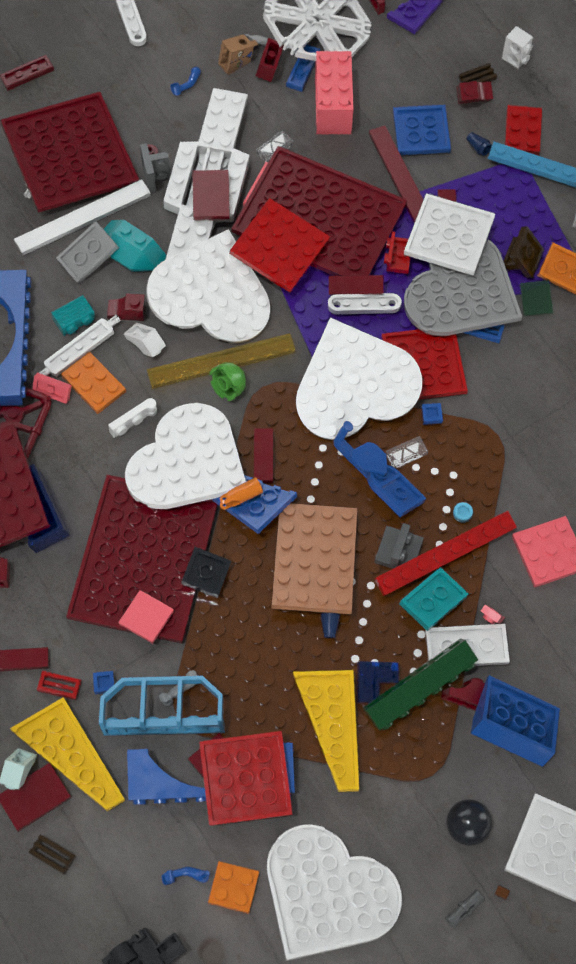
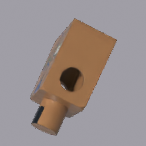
M239 35L222 41L218 64L227 75L251 62L253 51L259 48L257 41H249L245 35Z

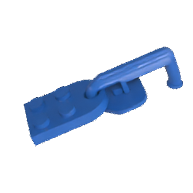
M345 421L333 441L334 446L367 478L371 489L399 517L423 504L426 497L397 469L387 465L386 454L376 444L367 442L354 449L344 440L347 433L353 430L352 423Z

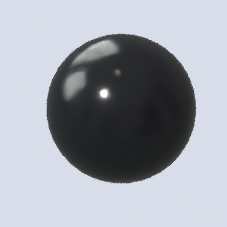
M465 799L451 807L447 815L446 825L449 834L456 842L462 845L473 846L483 842L489 836L492 829V817L487 807L481 802Z

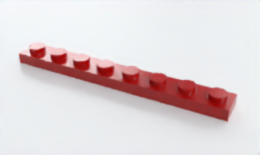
M506 511L374 578L382 595L385 596L517 528L509 511Z

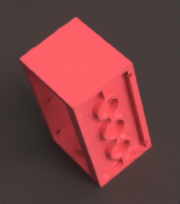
M316 51V134H351L353 120L351 51Z

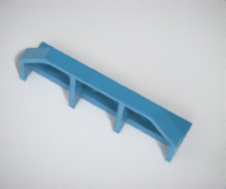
M203 676L121 678L100 697L99 726L104 736L225 733L223 695ZM178 684L177 717L170 716L161 719L158 717H148L145 719L147 685ZM183 684L204 685L218 698V716L210 715L203 718L189 716L188 718H182ZM141 685L140 719L129 717L127 719L108 718L105 720L106 702L124 686Z

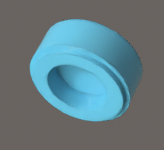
M461 502L454 507L453 516L458 522L465 523L472 518L473 509L468 503Z

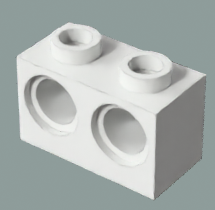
M516 26L506 37L502 59L517 69L523 64L525 65L530 59L529 53L533 47V36Z

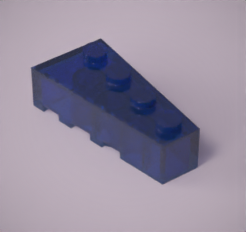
M33 464L30 466L50 524L49 528L28 536L29 547L35 553H38L70 536V533L41 471Z

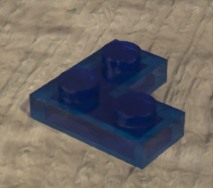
M357 662L358 703H370L379 696V683L396 684L399 682L398 663Z

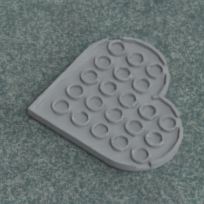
M486 240L474 276L430 263V270L416 276L405 291L404 309L408 319L415 327L431 335L448 336L522 320V314L498 248L490 240Z

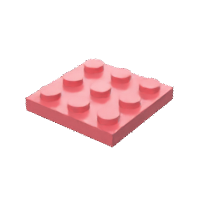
M566 516L512 534L513 541L534 588L576 574V537Z

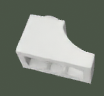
M137 322L124 333L127 340L135 344L143 354L150 357L158 355L166 346L155 328Z

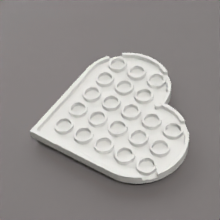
M229 229L161 262L152 271L146 288L148 304L152 312L162 322L182 329L202 325L212 337L229 342L230 344L248 342L262 332L269 319L270 302L253 269L229 254L230 249L236 243Z
M330 318L297 391L296 406L298 415L310 432L330 440H334L344 422L349 421L353 425V430L348 432L346 437L351 436L365 425L368 418L388 421L408 413L417 403L421 393V371L414 358L405 350Z
M200 403L181 405L165 414L156 428V442L138 450L129 460L125 470L126 485L131 496L137 502L140 501L148 505L149 508L169 509L218 498L232 488L246 482L229 421L218 409Z
M317 825L293 827L280 835L270 849L267 859V875L286 961L374 941L384 936L397 921L402 905V894L399 883L391 870L369 857H350L341 839L324 827Z

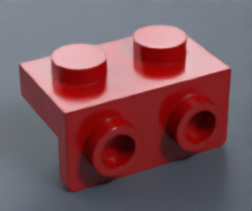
M392 231L391 238L387 237L386 248L389 249V253H385L384 264H387L386 271L408 274L410 256L404 255V250L409 239L395 237L396 232Z

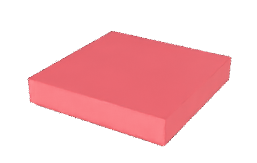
M140 590L120 619L119 625L153 644L173 614L174 609Z

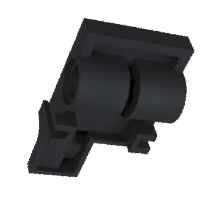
M144 928L138 931L141 937L137 934L132 935V938L117 945L101 961L103 964H172L175 959L187 950L175 933L157 944L149 930Z

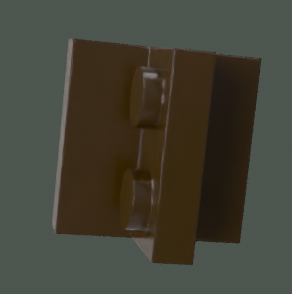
M528 226L521 227L518 236L513 237L503 262L506 270L520 269L526 278H533L544 248Z

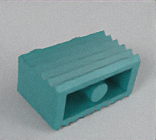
M84 295L51 312L52 320L63 336L75 333L79 327L87 326L95 319L94 310Z

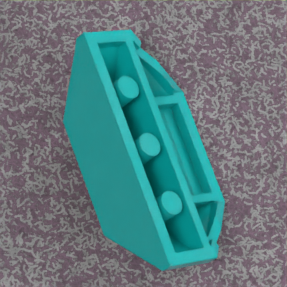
M111 220L104 228L105 232L119 247L110 257L130 271H153L161 262L166 260L167 255L156 241L126 220Z

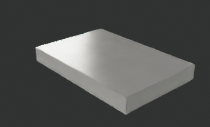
M95 221L60 253L56 259L78 284H81L119 247Z

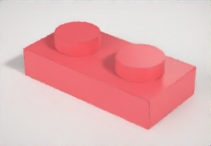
M37 372L34 376L32 390L50 396L51 399L67 404L72 385Z
M484 605L481 610L484 613L483 618L491 624H501L505 619L504 616L488 605Z

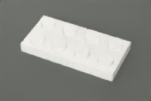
M505 624L431 628L429 631L425 630L428 661L461 638L466 640L478 658V661L474 663L475 666L509 664L510 662Z

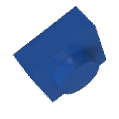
M441 403L422 404L423 425L443 422Z
M113 671L93 673L95 694H104L114 685Z

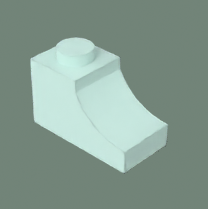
M19 748L5 760L0 783L9 789H19L25 783L26 777L36 761L37 754Z

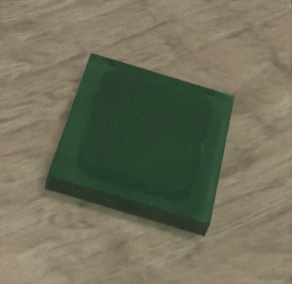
M549 280L520 283L524 316L553 313Z

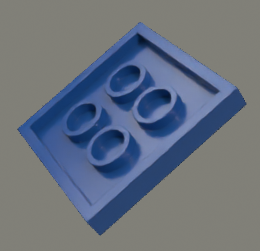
M445 105L393 107L396 143L400 155L450 153L451 145Z

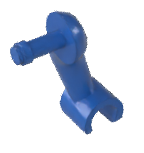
M192 68L191 75L186 83L181 85L179 83L171 84L172 93L180 95L182 91L192 88L201 74L200 68Z
M183 867L177 870H168L162 874L161 878L164 885L174 883V878L180 876H190L199 882L205 883L209 879L210 872L193 867Z

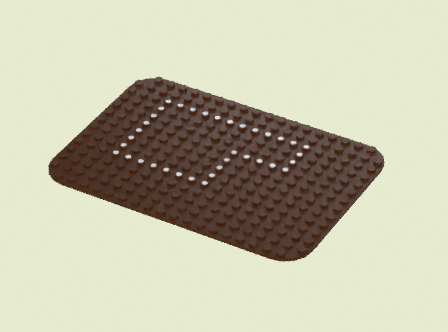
M275 382L263 386L252 395L246 407L236 445L243 474L254 478V428H273V483L264 484L276 485L288 492L290 490L297 492V497L291 504L357 508L351 614H340L336 638H324L320 615L322 612L272 609L279 515L257 534L220 507L209 552L231 560V564L218 598L201 591L198 593L177 676H186L189 671L194 670L197 676L205 677L222 693L225 733L220 734L223 738L282 731L283 743L293 744L294 758L328 765L294 679L293 672L353 670L358 772L408 782H419L432 777L444 766L450 752L459 706L441 699V694L443 690L450 687L461 688L465 671L458 674L459 678L454 682L444 684L442 686L443 689L437 694L427 696L423 704L409 709L410 712L405 717H398L392 721L393 725L386 730L375 728L363 707L428 661L426 629L402 608L399 603L439 568L383 596L374 578L392 570V568L374 562L386 526L401 530L403 523L410 525V533L424 537L419 556L494 518L505 463V451L499 435L488 425L472 419L442 413V423L423 425L422 410L418 408H412L405 415L388 421L368 418L365 425L357 433L344 438V440L354 449L367 442L376 444L386 454L387 465L397 469L426 497L423 504L399 517L371 489L367 478L336 449L334 440L321 438L304 426L296 406V396L300 384ZM419 443L418 455L407 448ZM404 449L415 456L403 461ZM402 450L401 462L390 456ZM461 502L468 503L473 509L472 518L465 523L458 522L453 516L454 507ZM489 542L441 566L468 593V596L432 628L474 625ZM196 684L183 692L182 718H188L189 716H198L199 718L210 715L218 716V698L204 685ZM173 698V707H174V710H175V712H176V715H177V698ZM411 725L422 729L419 740L407 735ZM194 733V734H197V735H199V736H201V737H204V738L212 739V738L215 737L218 733Z

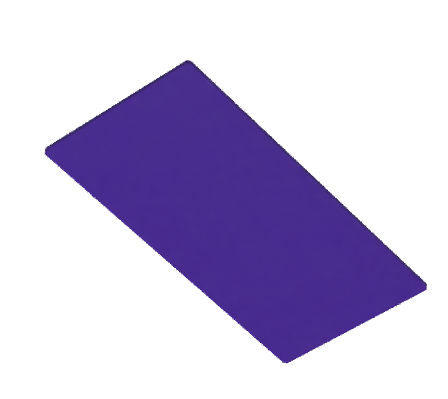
M500 164L420 191L424 200L426 194L437 196L438 189H456L457 203L494 213L495 218L487 241L490 240L498 248L503 260L513 237L518 236L521 227L528 226L544 248L533 278H526L520 269L506 270L515 296L551 284V282L537 275L552 243L572 251L536 181L529 172ZM405 207L393 232H396L395 237L409 239L414 222ZM385 245L370 275H384V294L394 293L401 298V308L395 313H331L328 309V300L331 296L337 295L329 294V276L333 275L312 266L308 268L291 293L282 287L280 289L309 353L313 357L330 318L378 339H381V334L417 330L418 328L411 323L405 313L404 296L412 280L419 274L430 270V262L410 257L408 274L386 271L387 264H384L385 253H389V249Z

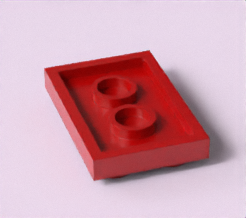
M508 105L505 145L539 156L542 108Z

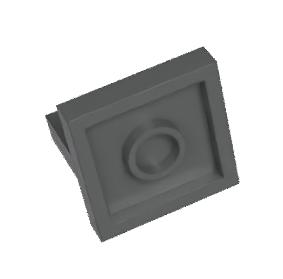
M147 143L140 144L141 161L150 194L156 193L155 180H164L170 177L168 152L150 155Z
M403 523L401 530L386 526L374 563L394 569L418 556L424 537L410 533V525Z

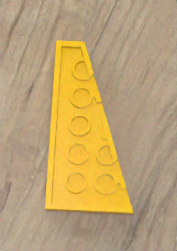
M353 670L293 672L294 679L338 792L359 791Z
M64 697L10 728L15 735L106 811L125 801Z

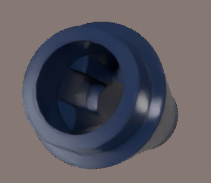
M474 132L467 136L466 140L478 155L486 156L491 151L492 145L489 140Z
M322 612L320 615L324 638H336L340 614Z

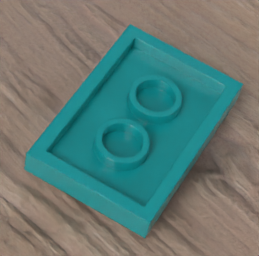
M440 567L405 596L399 605L424 629L429 631L465 600L468 593Z

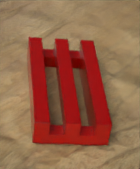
M42 671L37 691L76 700L82 681L81 679ZM46 677L75 684V687L47 681L44 679ZM43 685L51 686V687H55V688H59V689H63V690L72 691L73 693H68V692H64V691H60V690H55V689L43 687Z

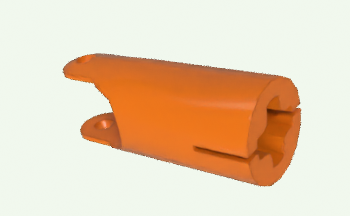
M255 477L220 496L221 509L225 510L232 506L240 505L262 494L263 489L258 479Z

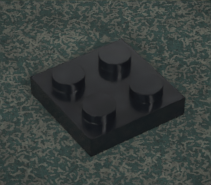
M195 547L181 584L218 598L231 560Z

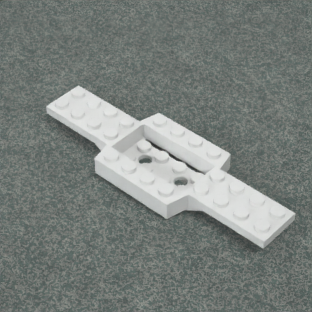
M213 88L199 141L180 142L164 197V209L178 214L166 260L209 239L216 222H234L249 166V155L235 149L236 139L248 99L247 94ZM207 148L213 152H224L221 170H229L230 219L193 220V182L187 204L184 205L197 155L199 161L196 170H201Z

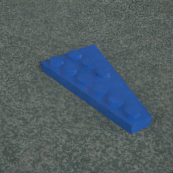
M244 475L245 481L253 479L252 477ZM258 480L263 489L262 494L225 510L259 534L297 497V492L291 490L288 492L282 490L279 486H270ZM220 497L211 499L220 506Z

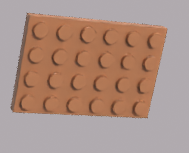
M290 503L279 514L272 609L351 614L357 508Z

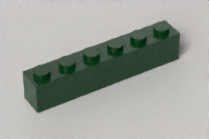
M460 638L365 705L363 710L375 728L386 730L393 725L392 721L409 714V709L413 706L417 707L423 704L427 696L440 692L444 684L457 680L459 678L458 674L471 670L475 666L474 663L478 661V658L466 640Z

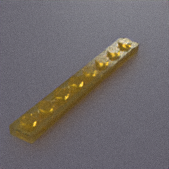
M289 333L147 369V374L153 389L208 375L212 368L225 362L234 363L240 367L295 353V347Z

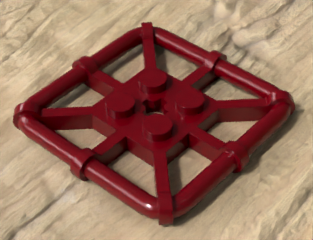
M26 388V396L39 399L40 401L23 408L15 405L0 406V418L3 417L6 420L1 422L0 429L14 424L17 432L19 430L30 434L24 448L26 458L28 459L37 437L42 433L41 428L50 410L52 399L44 393ZM42 408L34 426L30 427L21 424L26 414Z

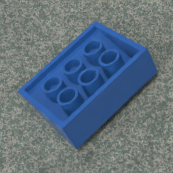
M489 675L473 717L471 734L543 767L555 754L560 708Z

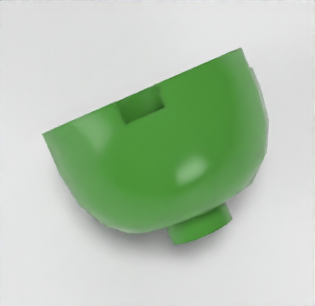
M225 362L217 365L210 371V376L212 375L213 378L210 381L211 385L219 397L222 399L226 397L227 401H231L243 393L246 387V377L244 371L234 363Z

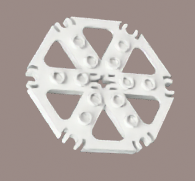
M279 0L265 1L263 19L279 46L284 45V51L287 48H291L290 54H295V57L316 61V53H308L304 50V47L315 35L325 51H351L352 57L369 40L371 22L357 0H324L320 5H318L316 0H295L298 7L277 3ZM344 6H348L352 9L357 19L337 16L336 14ZM280 21L299 26L289 36L283 37L275 22ZM336 33L353 36L357 39V42L347 50Z

